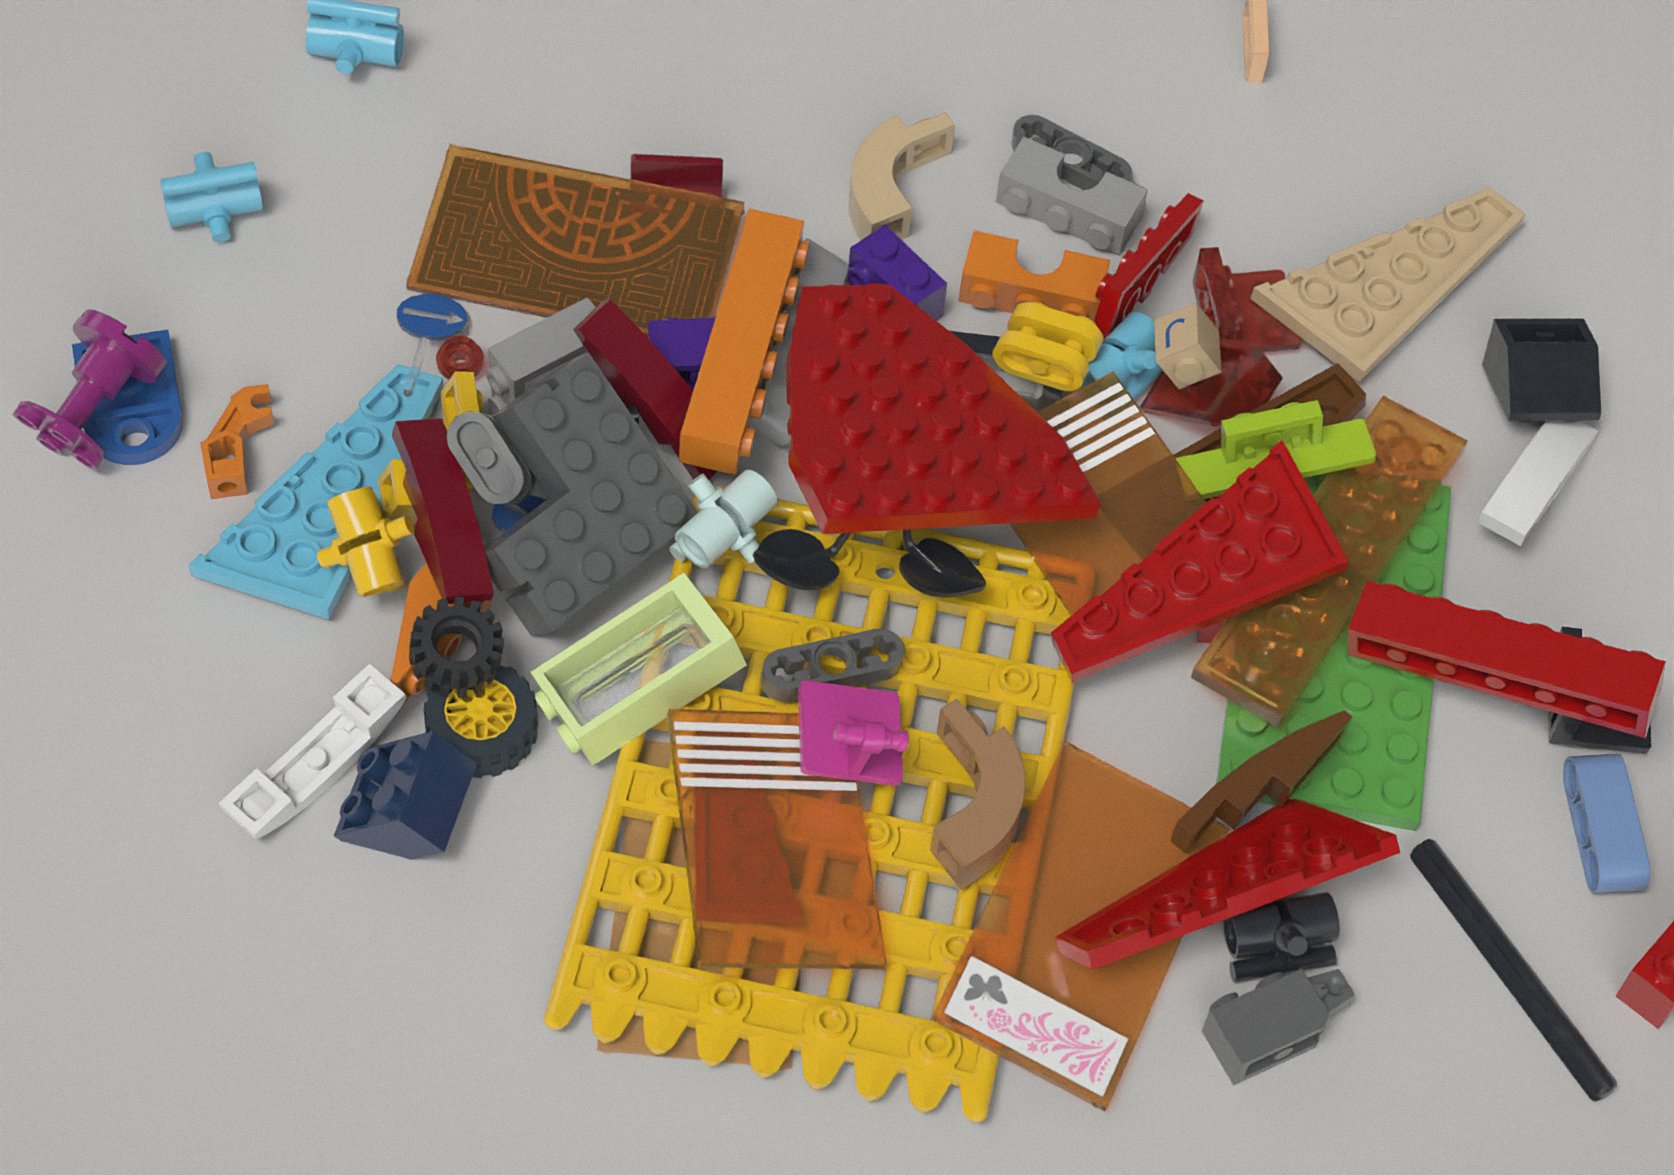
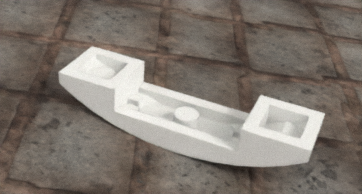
M370 663L332 697L335 707L266 772L262 773L256 768L218 803L220 808L254 839L257 840L289 821L338 781L375 742L407 699L405 693Z

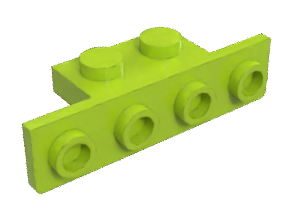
M1318 400L1306 403L1293 402L1278 409L1254 414L1241 413L1231 419L1221 420L1220 449L1174 458V466L1186 502H1194L1220 496L1236 483V478L1247 468H1254L1269 455V450L1281 440L1285 443L1303 478L1374 463L1376 452L1365 420L1360 418L1322 427L1323 414Z

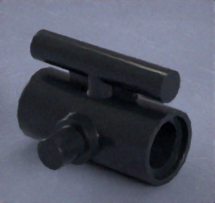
M1328 892L1276 900L1223 920L1224 937L1231 957L1236 959L1256 955V958L1230 962V975L1234 983L1265 978L1277 972L1288 974L1301 968L1305 971L1334 966L1337 963L1336 952L1332 944L1308 948V946L1335 942L1339 938L1338 912L1334 899Z

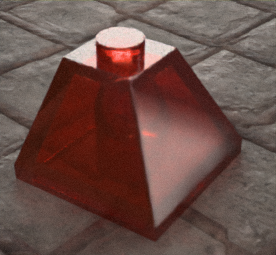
M1219 337L1221 373L1178 389L1162 369L1140 408L1144 413L1215 427L1221 425V420L1231 419L1241 413H1249L1267 403L1283 377L1257 344Z

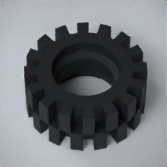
M455 597L454 606H448L447 598L440 599L437 602L436 610L429 604L423 609L422 618L417 616L413 624V631H411L409 662L410 665H414L413 674L417 680L424 676V687L432 691L435 685L441 686L440 695L445 697L449 696L450 689H457V698L466 697L467 690L470 687L475 694L482 691L484 681L490 685L495 679L496 670L499 671L502 659L504 637H502L503 629L500 622L493 624L495 614L490 609H487L483 614L480 613L481 603L473 600L470 608L463 607L464 597ZM450 633L463 634L473 640L476 652L469 660L451 661L439 654L436 647L438 640Z

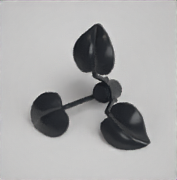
M797 529L779 530L766 536L761 541L758 549L753 552L752 557H754L755 563L777 582L800 590H818L831 585L837 580L840 570L830 558L835 557L852 533H841L831 547L824 549L820 540L809 533ZM912 529L902 530L903 547L908 554L901 557L899 571L904 580L914 589L929 596L950 598L978 593L986 587L987 583L980 571L958 549L934 538H925L916 545L912 538Z

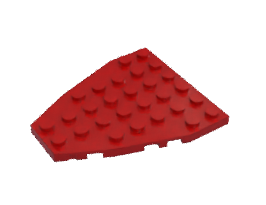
M828 284L825 286L802 287L791 334V344L785 364L787 404L790 405L787 431L788 435H791L788 464L822 535L1096 518L1101 502L1064 438L962 340L890 284Z

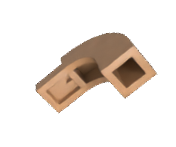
M955 699L940 708L937 735L970 775L975 786L976 795L966 807L934 826L930 851L960 890L988 873L1001 860L1010 847L1020 818L1025 791V773L1018 747L1005 726L988 736L987 729L981 718L975 712L968 713L960 701Z

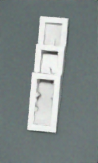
M1546 421L1481 512L1477 523L1521 546L1535 523L1540 521L1551 502L1555 501L1599 431L1581 421Z

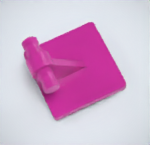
M803 680L798 687L801 772L807 775L898 786L903 779L902 752L907 749L909 742L908 732L901 730L899 695L889 691Z

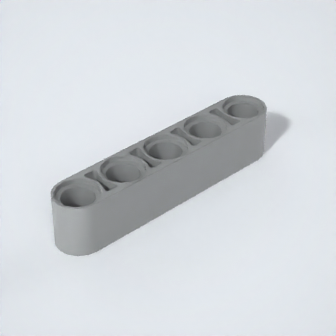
M807 238L805 241L810 242V248L804 270L796 268L794 277L800 278L794 306L785 304L783 314L789 315L785 339L783 343L774 342L772 351L778 352L774 377L772 381L764 379L761 389L767 390L764 412L761 419L753 417L750 428L756 429L757 434L779 447H783L791 441V435H788L787 431L790 405L787 404L785 364L791 344V334L802 287L825 286L828 284L843 285L848 269L846 261Z

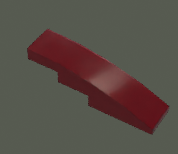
M604 299L573 330L624 405H636L638 413L658 444L671 445L679 457L680 434L693 391L677 370L611 299ZM682 463L693 480L701 474H704L710 480L717 472L716 470Z
M443 419L395 421L392 438L406 468L403 487L417 517L414 535L441 598H447L448 604H454L455 597H464V603L472 602L473 600H492L494 590L472 498L462 468L448 446L447 429Z

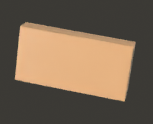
M1246 0L1242 15L1245 79H1247V82L1262 83L1270 54L1267 0Z

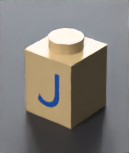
M1197 303L1154 320L1156 362L1178 389L1221 373L1219 330Z

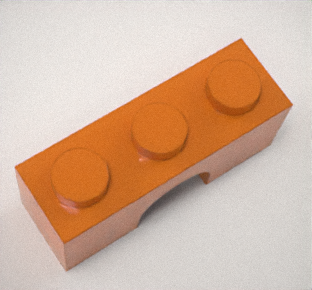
M973 231L962 272L958 302L972 304L978 308H990L1013 313L1015 307L1020 303L1038 302L1068 314L1087 317L1094 322L1100 300L1095 298V294L1100 282L1108 273L1110 259L1065 250L1062 262L1055 271L1048 274H1034L1023 269L1016 259L1019 240Z

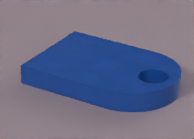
M168 329L129 335L136 341L142 336L156 347L166 359L167 364L157 381L147 383L129 376L115 399L108 400L102 398L83 426L85 433L104 451L105 460L121 465L148 463L166 454L180 437L183 417ZM83 343L72 344L75 367L88 349ZM132 433H143L148 436L147 440L140 445L130 446L123 443V440Z

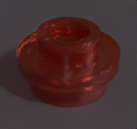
M450 337L444 341L436 354L437 369L447 379H450L455 371L474 372V377H476L484 366L483 351L469 337ZM464 360L465 362L456 363L455 361Z

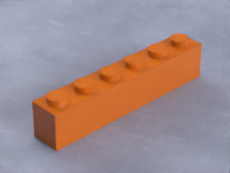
M749 208L681 430L679 462L736 475L741 456L750 458L756 436V429L750 428L753 417L762 418L767 398V390L761 389L763 380H773L777 365L778 352L772 351L774 342L783 343L787 331L789 315L783 314L785 304L794 306L800 278L794 277L796 268L804 270L808 258L810 242L802 240L804 220Z

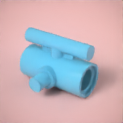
M308 0L307 12L311 13L306 31V52L308 54L337 58L336 69L343 74L351 73L354 66L359 65L360 62L398 67L404 42L403 25L399 24L400 8L349 0Z
M201 152L193 158L196 168L193 173L160 179L170 228L204 222L205 227L210 228L212 240L214 242H224L231 238L228 225L232 220L231 216L263 210L255 163L253 161L218 168L214 166L211 153Z
M1130 313L1103 341L1095 359L1089 362V372L1082 386L1076 390L1082 398L1088 400L1120 383L1123 390L1095 405H1107L1125 394H1128L1131 401L1099 417L1102 422L1126 410L1163 372V369L1156 362L1154 321L1143 313Z

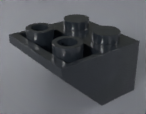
M1584 318L1493 320L1482 366L1508 421L1523 423L1532 421L1577 422L1580 420L1600 419L1598 345Z

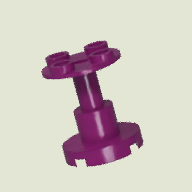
M88 309L73 325L74 334L88 349L72 371V375L77 380V383L58 411L54 413L36 403L21 401L12 414L25 426L33 430H39L40 433L36 439L47 449L54 453L62 454L66 448L72 452V456L80 463L96 470L103 461L105 453L81 429L102 398L114 400L129 376L143 382L154 383L161 375L167 361L159 350L142 336L136 341L124 333L127 328L125 324L102 312Z

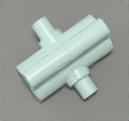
M746 469L724 490L720 486L714 487L704 474L699 475L689 483L688 487L698 498L699 501L696 505L700 511L675 533L676 542L669 548L671 554L680 562L688 558L695 565L701 568H708L730 547L732 551L739 550L749 564L754 562L752 555L758 549L759 543L754 538L756 531L752 526L777 505L775 491L761 475L753 470Z

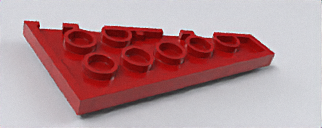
M1288 799L1282 807L1277 804L1055 936L1059 953L1072 961L1094 970L1400 854L1397 835L1299 799Z

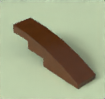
M1345 710L1298 729L1253 755L1215 784L1176 823L1170 841L1187 853L1217 818L1235 830L1265 794L1282 807L1342 739L1353 716Z

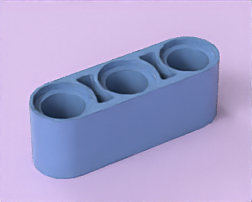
M1621 754L1568 756L1563 769L1564 788L1589 890L1592 893L1643 891L1647 889L1650 878L1649 859L1623 757Z

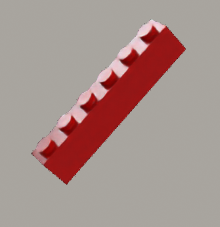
M1366 581L1348 627L1349 656L1643 738L1646 737L1663 685L1666 661L1656 659L1646 652L1615 648L1604 645L1595 638H1578L1553 631L1550 627L1543 624H1527L1504 618L1495 611H1479L1456 605L1443 597L1435 596L1430 598L1408 592L1402 587L1390 583L1379 584Z

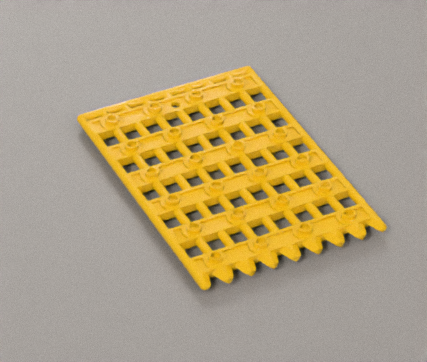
M693 494V498H692L691 503H692L693 506L696 508V510L699 512L700 509H699L698 506L696 505V503H697L699 500H698V498ZM777 499V505L765 516L787 520L786 526L760 520L752 526L756 531L754 538L759 545L769 534L784 529H797L809 533L820 540L824 549L831 547L840 535H822V533L805 530L806 524L819 527L809 506ZM912 529V538L916 545L925 538H934L952 545L967 558L979 560L978 566H974L984 577L987 583L986 587L974 594L941 598L929 596L914 589L901 575L899 562L902 556L908 554L907 551L901 550L903 544L902 530L852 533L835 557L830 558L838 566L840 572L835 582L820 589L813 618L783 612L790 587L774 579H771L764 608L735 602L743 571L767 574L755 561L749 564L739 550L732 551L729 547L712 563L724 566L716 597L702 595V597L733 635L743 658L750 659L742 692L714 686L651 729L674 733L677 736H692L693 730H675L674 722L799 726L798 699L791 700L790 703L761 696L763 690L760 685V674L766 657L778 649L873 629H882L888 601L916 606L918 608L911 637L899 636L904 644L905 652L898 672L890 679L870 683V685L898 690L901 730L907 731L909 735L908 747L902 752L903 779L901 782L928 787L920 822L890 816L896 786L876 783L869 812L840 806L839 803L843 790H821L819 801L789 795L790 789H762L767 811L771 812L776 829L774 835L778 849L805 855L797 891H791L793 900H797L801 914L799 927L693 923L692 869L664 863L673 827L692 831V786H682L681 778H692V774L680 772L679 763L691 764L692 758H678L677 749L692 750V744H676L675 742L668 769L639 763L638 760L647 732L645 731L620 749L544 1014L545 1025L553 1030L562 1029L569 1023L581 1004L591 1005L592 1030L595 1036L603 1043H609L617 1039L633 1015L641 1016L644 1022L645 1043L656 1055L669 1051L684 1029L691 1027L696 1029L698 1055L708 1066H714L724 1061L738 1038L748 1040L751 1067L761 1078L775 1074L790 1051L796 1050L801 1052L804 1079L815 1090L830 1084L843 1062L846 1061L854 1063L856 1088L859 1094L867 1101L880 1098L888 1089L895 1075L901 1073L907 1075L910 1102L920 1113L933 1110L939 1104L951 1084L960 1086L962 1109L966 1118L975 1123L985 1120L989 1112L1002 1043L977 1030L951 1025L953 1017L944 1012L971 956L1014 979L1016 978L1075 682H1071L1060 659L1058 669L1030 664L1028 660L1034 632L1051 635L1054 629L1093 598L1097 578L1095 566L1090 563L936 531ZM854 534L883 540L882 546L853 540ZM688 558L683 562L675 559L669 582L682 573H685L690 580L694 563ZM998 564L1027 570V575L997 570ZM880 568H889L893 571L894 576L889 579H882L876 574V571ZM1048 574L1076 580L1075 586L1048 581L1046 576ZM840 591L869 597L861 628L832 622ZM937 611L966 617L959 648L930 643ZM667 621L660 624L651 655L646 658L638 689L663 674L672 643L701 649L706 646L704 641L696 632L688 631L659 649ZM986 621L1015 627L1008 659L979 653ZM879 648L872 649L871 655H878L882 662H887L889 654H881ZM826 655L818 660L820 667L826 673L836 675L846 670L845 663L837 656ZM857 660V668H860L862 660ZM805 661L802 670L808 669L807 661ZM868 684L860 685V686H856V687L866 688V689H867ZM917 695L945 700L947 704L958 699L965 709L969 705L997 711L992 734L1005 726L1010 735L1013 736L1017 716L1046 722L1040 755L1019 751L1025 773V791L1022 808L1029 809L1022 844L1012 842L1005 855L988 873L960 890L931 853L930 848L934 826L942 821L948 792L974 797L976 790L970 775L937 733L910 728ZM747 732L748 738L799 740V734ZM751 746L752 750L759 752L800 753V748ZM776 761L775 766L796 767L797 761ZM772 774L771 780L792 781L793 775ZM825 777L824 782H845V779ZM623 816L653 822L643 859L613 852ZM826 860L856 866L848 903L817 896ZM877 871L907 877L899 914L868 907ZM928 882L959 888L951 925L920 919ZM979 893L1010 899L1003 936L971 930ZM597 907L628 913L617 952L586 945ZM648 918L679 925L669 963L638 956ZM700 929L731 936L721 974L690 968ZM751 941L783 947L773 986L742 979ZM803 952L835 958L826 997L794 990ZM855 963L886 970L878 1009L846 1002ZM907 974L939 981L930 1020L899 1013Z

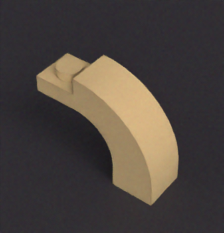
M947 112L932 118L920 119L909 127H906L899 116L896 115L878 125L862 141L853 159L849 192V215L860 241L884 225L890 228L901 240L909 237L912 207L895 182L906 172L952 153L955 123Z

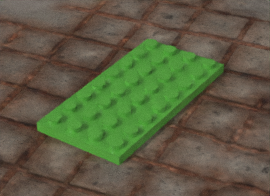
M1343 469L1304 478L1306 484L1349 560L1348 569L1238 614L1215 784L1253 755L1296 730L1345 710L1353 717L1344 736L1289 799H1299L1357 821L1416 831L1421 817L1433 679L1349 656L1348 627L1367 580L1379 584H1395L1408 592L1430 598L1435 596L1441 597L1451 487L1354 469ZM1266 794L1258 802L1274 806L1277 805V803L1270 797H1268Z

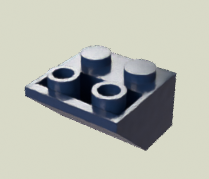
M434 731L368 748L358 762V774L350 795L341 805V818L334 837L342 842L411 860L445 852L477 762Z

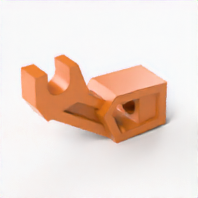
M268 384L243 387L230 396V403L208 438L200 442L211 499L248 495L246 455L243 441L247 435L274 425L271 407L255 408L260 404L271 403ZM230 454L234 456V458L222 459Z

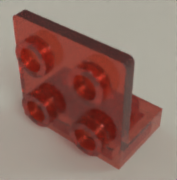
M1219 247L1200 248L1192 285L1197 304L1219 330L1220 356L1300 349L1303 341L1302 338L1250 299L1254 287L1266 282L1272 285L1286 279L1284 271L1277 269L1231 273L1230 266L1223 265Z

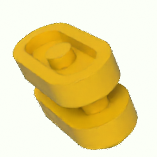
M1024 302L1015 307L1007 323L1008 331L1002 333L993 350V359L1001 369L1011 375L1062 391H1075L1082 386L1089 372V362L1095 359L1103 343V335L1097 325L1087 317L1068 314L1038 302Z

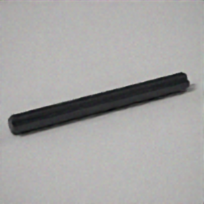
M1430 838L1415 846L1410 854L1413 863L1592 1101L1597 1102L1609 1096L1617 1087L1616 1079L1438 843Z

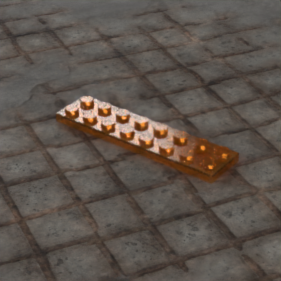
M1384 395L1365 420L1376 452L1375 462L1329 472L1313 495L1349 560L1348 569L1228 618L1193 667L1192 679L1278 728L1351 621L1366 581L1377 582L1463 454L1468 440Z

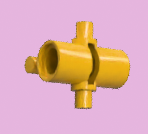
M372 487L351 490L328 500L327 506L338 538L332 540L331 546L317 551L320 565L324 569L337 564L343 567L348 566L360 598L373 596L385 591L389 593L407 587L408 585L394 547L399 545V539L414 534V525L409 516L405 515L393 521L389 518H384L376 493Z

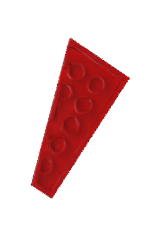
M1281 440L1269 450V455L1254 468H1247L1236 478V483L1218 498H1211L1156 544L1155 550L1139 564L1133 563L1121 573V579L1100 596L1095 595L1051 632V641L1073 683L1348 569L1349 560L1285 443Z

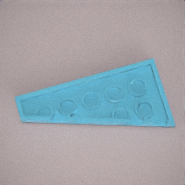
M398 364L359 401L360 407L342 425L337 422L325 434L326 440L312 453L307 451L255 501L256 507L237 525L232 523L220 534L221 541L205 556L200 553L188 565L190 575L330 620L352 575L348 566L343 567L337 564L324 569L318 561L317 551L331 546L332 540L338 538L327 501L351 490L372 487L381 508L377 479L392 459H401L392 438L395 421L429 419L441 396L440 392L444 388L443 378Z

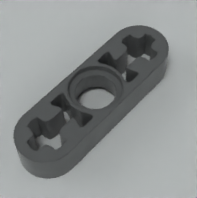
M1026 115L1019 118L1014 124L1011 141L1013 151H1015L1023 137L1030 139L1033 135H1036L1038 137H1034L1033 141L1050 148L1052 147V149L1061 153L1075 152L1083 158V161L1080 163L1068 164L1063 161L1061 179L1082 190H1088L1098 185L1106 172L1127 181L1131 180L1132 169L1126 160L1042 116ZM1091 164L1096 165V167L1092 165L1091 171L1089 172V170H1090V165H1091Z
M873 629L778 649L766 657L760 674V685L770 698L777 701H791L798 699V687L803 680L852 687L884 681L892 678L898 672L905 652L904 644L900 637L890 630ZM879 648L881 654H889L887 662H882L878 655H871L872 649ZM826 655L837 656L845 663L846 670L836 675L826 673L820 667L818 660ZM857 660H862L860 668H857ZM805 661H807L808 669L802 670ZM777 668H783L784 672L788 675L794 674L792 682H785L782 676H775Z

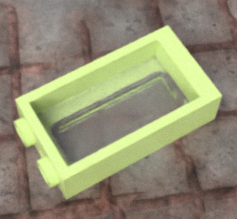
M682 573L530 673L540 691L535 693V699L546 718L550 721L558 716L562 725L557 727L556 730L572 754L581 749L591 765L594 766L747 664L733 635L686 574Z

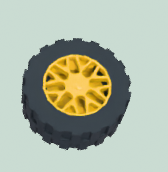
M500 665L499 671L496 670L495 679L490 685L484 681L483 690L476 694L470 687L467 690L466 697L457 698V689H450L448 697L441 696V686L435 685L432 691L428 690V700L424 702L423 709L426 732L434 731L477 762L472 778H482V776L492 775V777L502 775L501 772L508 769L511 771L519 766L518 762L523 758L526 759L531 753V746L536 743L538 736L537 704L534 691L530 690L529 682L524 676L521 678L517 674V670L510 666L504 667Z

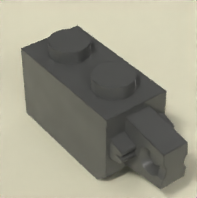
M1302 968L1284 976L1283 972H1277L1261 980L1253 991L1238 996L1235 992L1229 993L1216 1000L1209 1008L1210 1010L1202 1033L1234 1086L1316 1048L1326 1026L1327 1019L1350 1005L1355 994L1339 969L1307 977Z

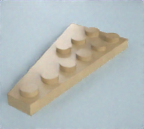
M1489 187L1445 206L1443 212L1425 220L1422 217L1407 222L1405 228L1392 234L1386 231L1329 255L1326 262L1305 270L1304 267L1289 272L1286 279L1270 285L1266 282L1256 286L1250 299L1335 364L1339 363L1349 375L1360 382L1521 225L1526 214Z

